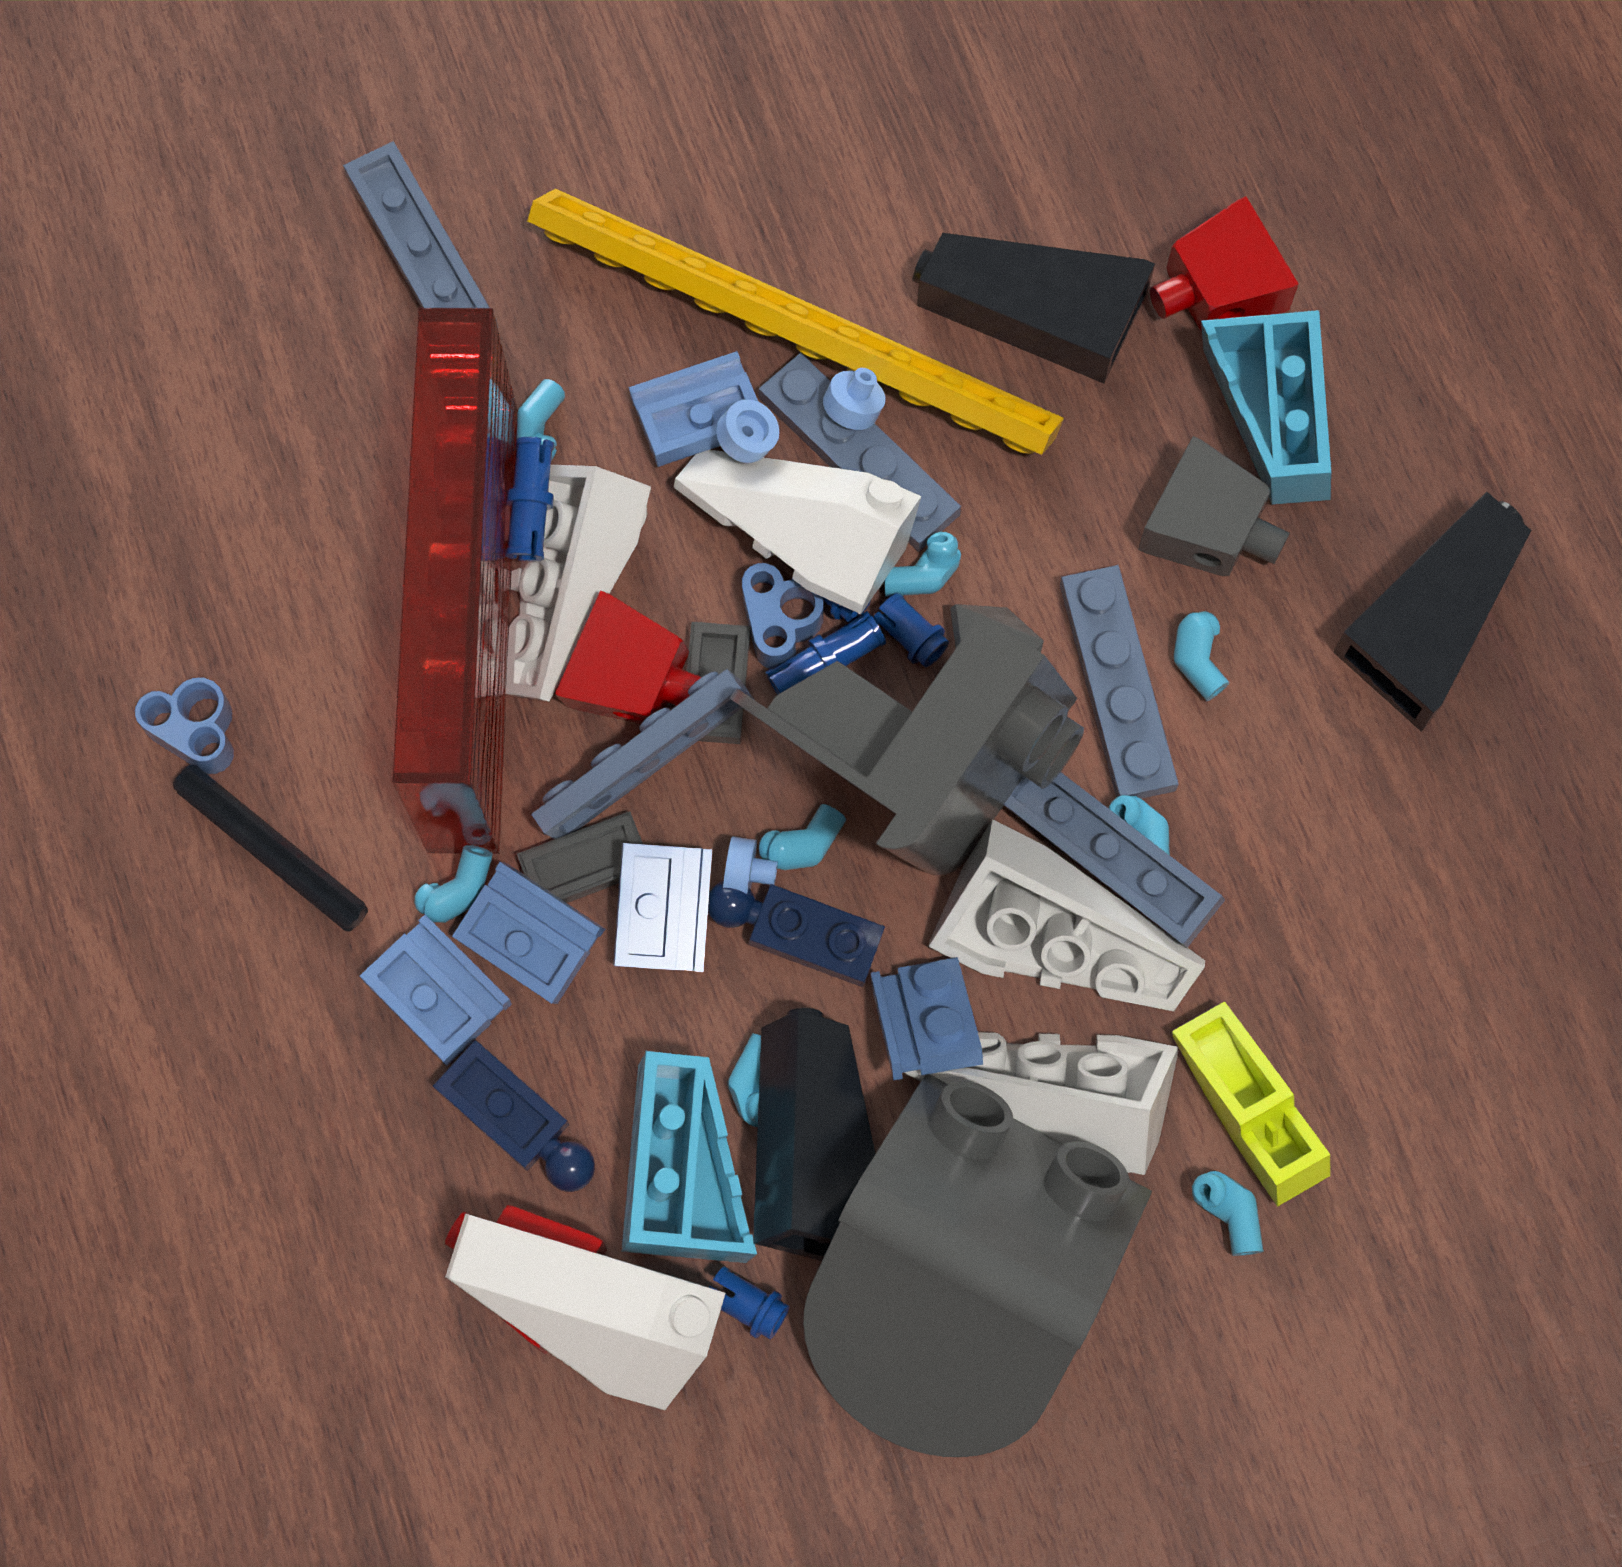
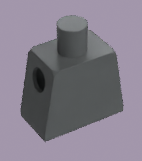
M1193 436L1144 528L1138 550L1216 575L1230 576L1243 550L1275 564L1290 532L1260 519L1271 492L1267 484L1201 439Z

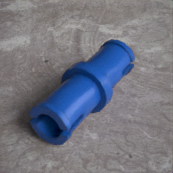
M520 437L516 439L513 488L507 490L506 504L511 506L508 548L505 555L510 559H516L517 555H519L518 560L535 562L544 560L543 547L547 510L553 508L554 495L549 492L554 442L548 439L543 440V445H540L542 438Z
M866 611L859 618L829 636L822 638L821 635H817L810 639V647L777 667L765 671V674L778 695L836 661L844 666L851 664L879 646H884L886 640L874 618Z

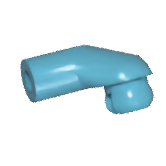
M545 379L518 409L516 439L520 437L542 438L540 445H543V440H551L554 442L552 461L557 451L555 448L557 442L553 437L544 435L546 421L564 401L565 392L555 381Z
M937 532L928 538V549L914 566L893 567L884 580L885 597L896 593L904 596L933 594L939 591L960 564L961 552L958 549L956 537L947 532Z
M1201 611L1188 614L1179 624L1173 657L1180 671L1206 701H1210L1229 685V681L1209 659L1214 636L1220 633L1219 621L1212 613Z
M1121 795L1111 802L1109 809L1170 855L1169 825L1164 816L1137 796Z
M821 804L806 829L782 832L771 830L765 833L759 842V854L762 859L778 861L777 869L781 870L813 867L822 861L846 822V818L831 806Z
M464 846L455 878L441 886L437 883L421 886L415 895L414 903L416 909L420 913L425 914L432 922L446 923L469 910L484 887L493 856L492 852L478 846Z
M752 1033L728 1079V1089L739 1116L749 1125L758 1127L761 1035Z
M1210 1171L1199 1175L1192 1185L1193 1199L1203 1209L1228 1224L1232 1255L1244 1256L1264 1252L1254 1194L1221 1172Z

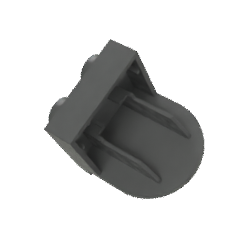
M982 613L974 621L913 712L838 661L778 694L768 708H765L738 688L735 689L730 697L731 700L896 813L876 844L922 871L937 876L952 873L963 865L992 819L994 820L1023 777L1041 789L1049 786L1074 754L1084 733V727L1067 716L1078 698L1046 656Z
M930 1074L925 1075L847 1201L838 1219L840 1224L806 1297L803 1322L804 1335L809 1356L818 1376L832 1397L855 1420L878 1436L912 1451L942 1457H969L991 1453L1012 1444L1037 1423L1078 1349L1080 1350L1102 1306L1152 1191L1130 1180L1124 1165L1107 1150L1083 1141H1071L1062 1144L1014 1119L1013 1113L1006 1101L991 1089L968 1081H955L947 1084Z

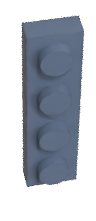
M394 141L343 165L349 182L447 354L498 330L494 314Z
M800 352L759 388V399L830 467L870 473L881 479L892 481L901 488L920 495L921 500L908 541L916 551L920 552L927 545V540L931 535L942 532L960 516L961 506L876 424L868 429L853 430L843 427L832 420L823 406V397L831 381Z
M1119 565L1061 577L1060 589L1116 797L1129 795L1142 799L1175 792L1179 784Z
M728 669L720 674L718 672H711L703 676L689 688V697L671 711L669 708H663L650 715L640 725L639 730L641 733L624 746L615 744L599 753L591 762L593 769L575 782L572 780L564 781L548 791L542 799L544 805L531 815L543 833L554 839L576 832L743 707L730 699L736 688L752 699L754 698L742 681Z
M1062 772L1044 789L1023 777L1004 804L1009 810L1186 948L1189 947L1225 901L1221 894Z

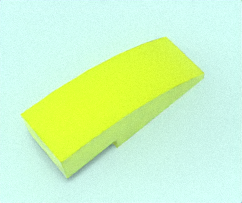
M1225 1001L1172 1031L1177 1046L1212 1108L1277 1207L1331 1176L1330 1153L1294 1106L1293 1092Z

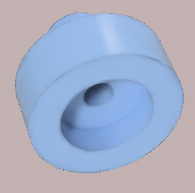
M858 368L856 371L840 372L832 378L823 397L824 409L832 420L843 427L853 430L868 429L875 424L885 405V394L881 386L876 382L877 377L874 372L867 368Z
M745 399L732 404L721 416L717 423L716 434L720 446L730 457L740 462L753 463L761 460L776 445L779 439V425L774 414L765 405L754 400Z
M732 836L727 855L723 888H733L747 894L748 889H751L752 882L775 885L778 861L756 858L757 840Z

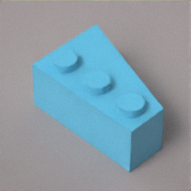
M1319 310L1201 321L1203 351L1261 481L1271 489L1269 495L1271 504L1331 500V461Z
M646 1051L638 1065L621 1252L747 1263L757 1255L755 1244H753V1235H750L741 1199L742 1190L738 1175H735L726 1138L728 1133L709 1057Z

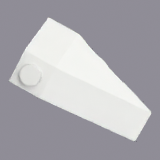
M707 450L695 454L675 478L674 483L675 489L724 526L737 525L754 538L752 548L766 559L775 554L794 569L792 579L806 590L859 614L864 611L892 568L905 552L921 500L920 495L901 488L892 481L881 479L866 472L764 457L757 462L744 463L733 459L726 452Z
M551 465L549 492L554 495L553 508L547 510L543 547L544 560L535 562L522 561L521 568L513 570L511 575V590L520 592L519 616L509 626L506 694L515 697L550 701L562 679L600 590L610 594L638 543L641 528L647 517L646 506L651 486L597 466Z
M993 819L965 862L929 942L930 948L950 958L958 957L960 963L982 974L1003 978L1005 971L1041 978L1040 985L1060 989L1061 983L1096 989L1103 998L1169 1011L1176 1009L1205 967L1204 959L1189 948H1186L1175 938L1051 849Z
M978 1032L982 1046L983 1065L930 1074L947 1084L955 1081H968L985 1086L1006 1101L1013 1113L1014 1119L1062 1144L1071 1141H1083L1097 1145L1113 1154L1124 1165L1128 1173L1145 1175L1159 1143L1177 1061L1178 1047L1119 1035H1096V1045H1060L1059 1034H1039L1038 1041L1026 1044H1009L998 1033ZM920 1070L904 1072L920 1081L925 1076L921 1075Z
M465 1214L445 1276L492 1312L537 1342L554 1357L577 1371L604 1393L666 1410L707 1357L726 1294L694 1282L469 1214Z

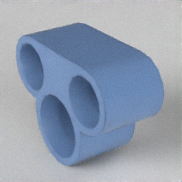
M757 563L745 571L742 577L743 603L748 625L750 626L755 655L759 663L764 667L773 669L796 655V643L813 638L820 631L823 624V597L806 590L793 579L783 581L780 571L773 565ZM759 583H767L773 586L766 593L756 592L752 587ZM792 599H803L809 601L813 605L814 610L808 617L794 620L787 617L781 608ZM779 636L784 638L786 642L778 648L768 646L765 640L770 637Z
M192 678L183 682L172 696L161 691H152L145 694L138 701L135 707V717L147 736L190 765L198 766L207 774L222 772L231 764L234 757V749L225 732L232 720V708L223 691L214 681L206 678ZM203 699H213L218 702V707L210 718L201 722L189 720V712L196 702ZM162 713L171 714L165 723L154 726V720L158 715ZM211 743L219 744L218 749L213 754L201 756L205 746Z

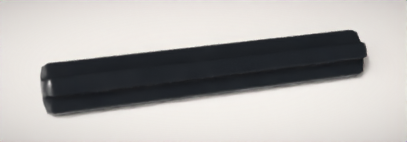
M188 765L175 778L173 788L177 791V794L344 931L350 932L363 921L368 913V908L361 899L198 766Z

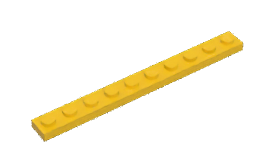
M554 189L532 202L527 222L545 229L544 234L551 240L562 244L576 243L593 251L594 257L606 265L613 267L626 266L644 274L645 281L657 288L664 290L677 289L694 297L695 303L705 310L715 313L728 312L745 320V325L758 334L765 336L778 335L796 343V348L806 356L815 359L829 358L848 367L847 371L867 368L876 375V382L880 381L899 390V395L904 400L919 406H935L950 413L951 419L965 428L973 430L983 428L1003 437V442L1013 450L1027 454L1036 452L1042 455L1058 435L1064 420L1059 415L565 192Z

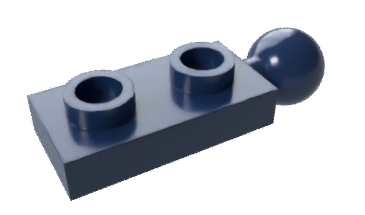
M724 881L717 883L710 890L708 913L715 923L725 928H736L745 923L754 925L748 945L857 986H864L885 926L770 884L764 903L755 900L750 888L747 894L737 889L723 888Z
M475 1040L433 1085L434 1089L524 1170L528 1171L541 1157L545 1161V1172L548 1180L554 1187L564 1192L579 1191L592 1180L595 1173V1160L590 1150L578 1142L562 1143L557 1139L569 1126L568 1121L478 1041Z

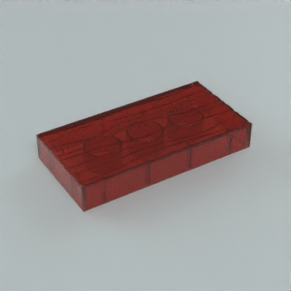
M418 308L392 783L427 853L462 854L463 847L466 845L478 846L489 850L492 854H500L507 699L506 677L512 559L505 555L508 548L511 506L507 504L506 498L507 490L512 489L514 483L518 409L515 396L513 395V387L511 386L503 347L500 344V334L493 308Z

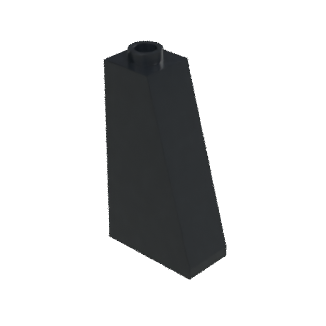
M942 232L933 252L927 249L922 252L916 264L912 281L919 284L918 307L1105 384L1149 291L1155 263L1139 258Z
M1486 492L1343 632L1333 653L1422 732L1442 706L1532 530L1524 524L1522 516L1512 505L1504 501H1498Z
M796 1008L788 1011L786 1016L761 1028L753 1244L822 1261L840 1224L838 1219L854 1188L876 1153L849 1025L824 1018V1014L817 1009Z

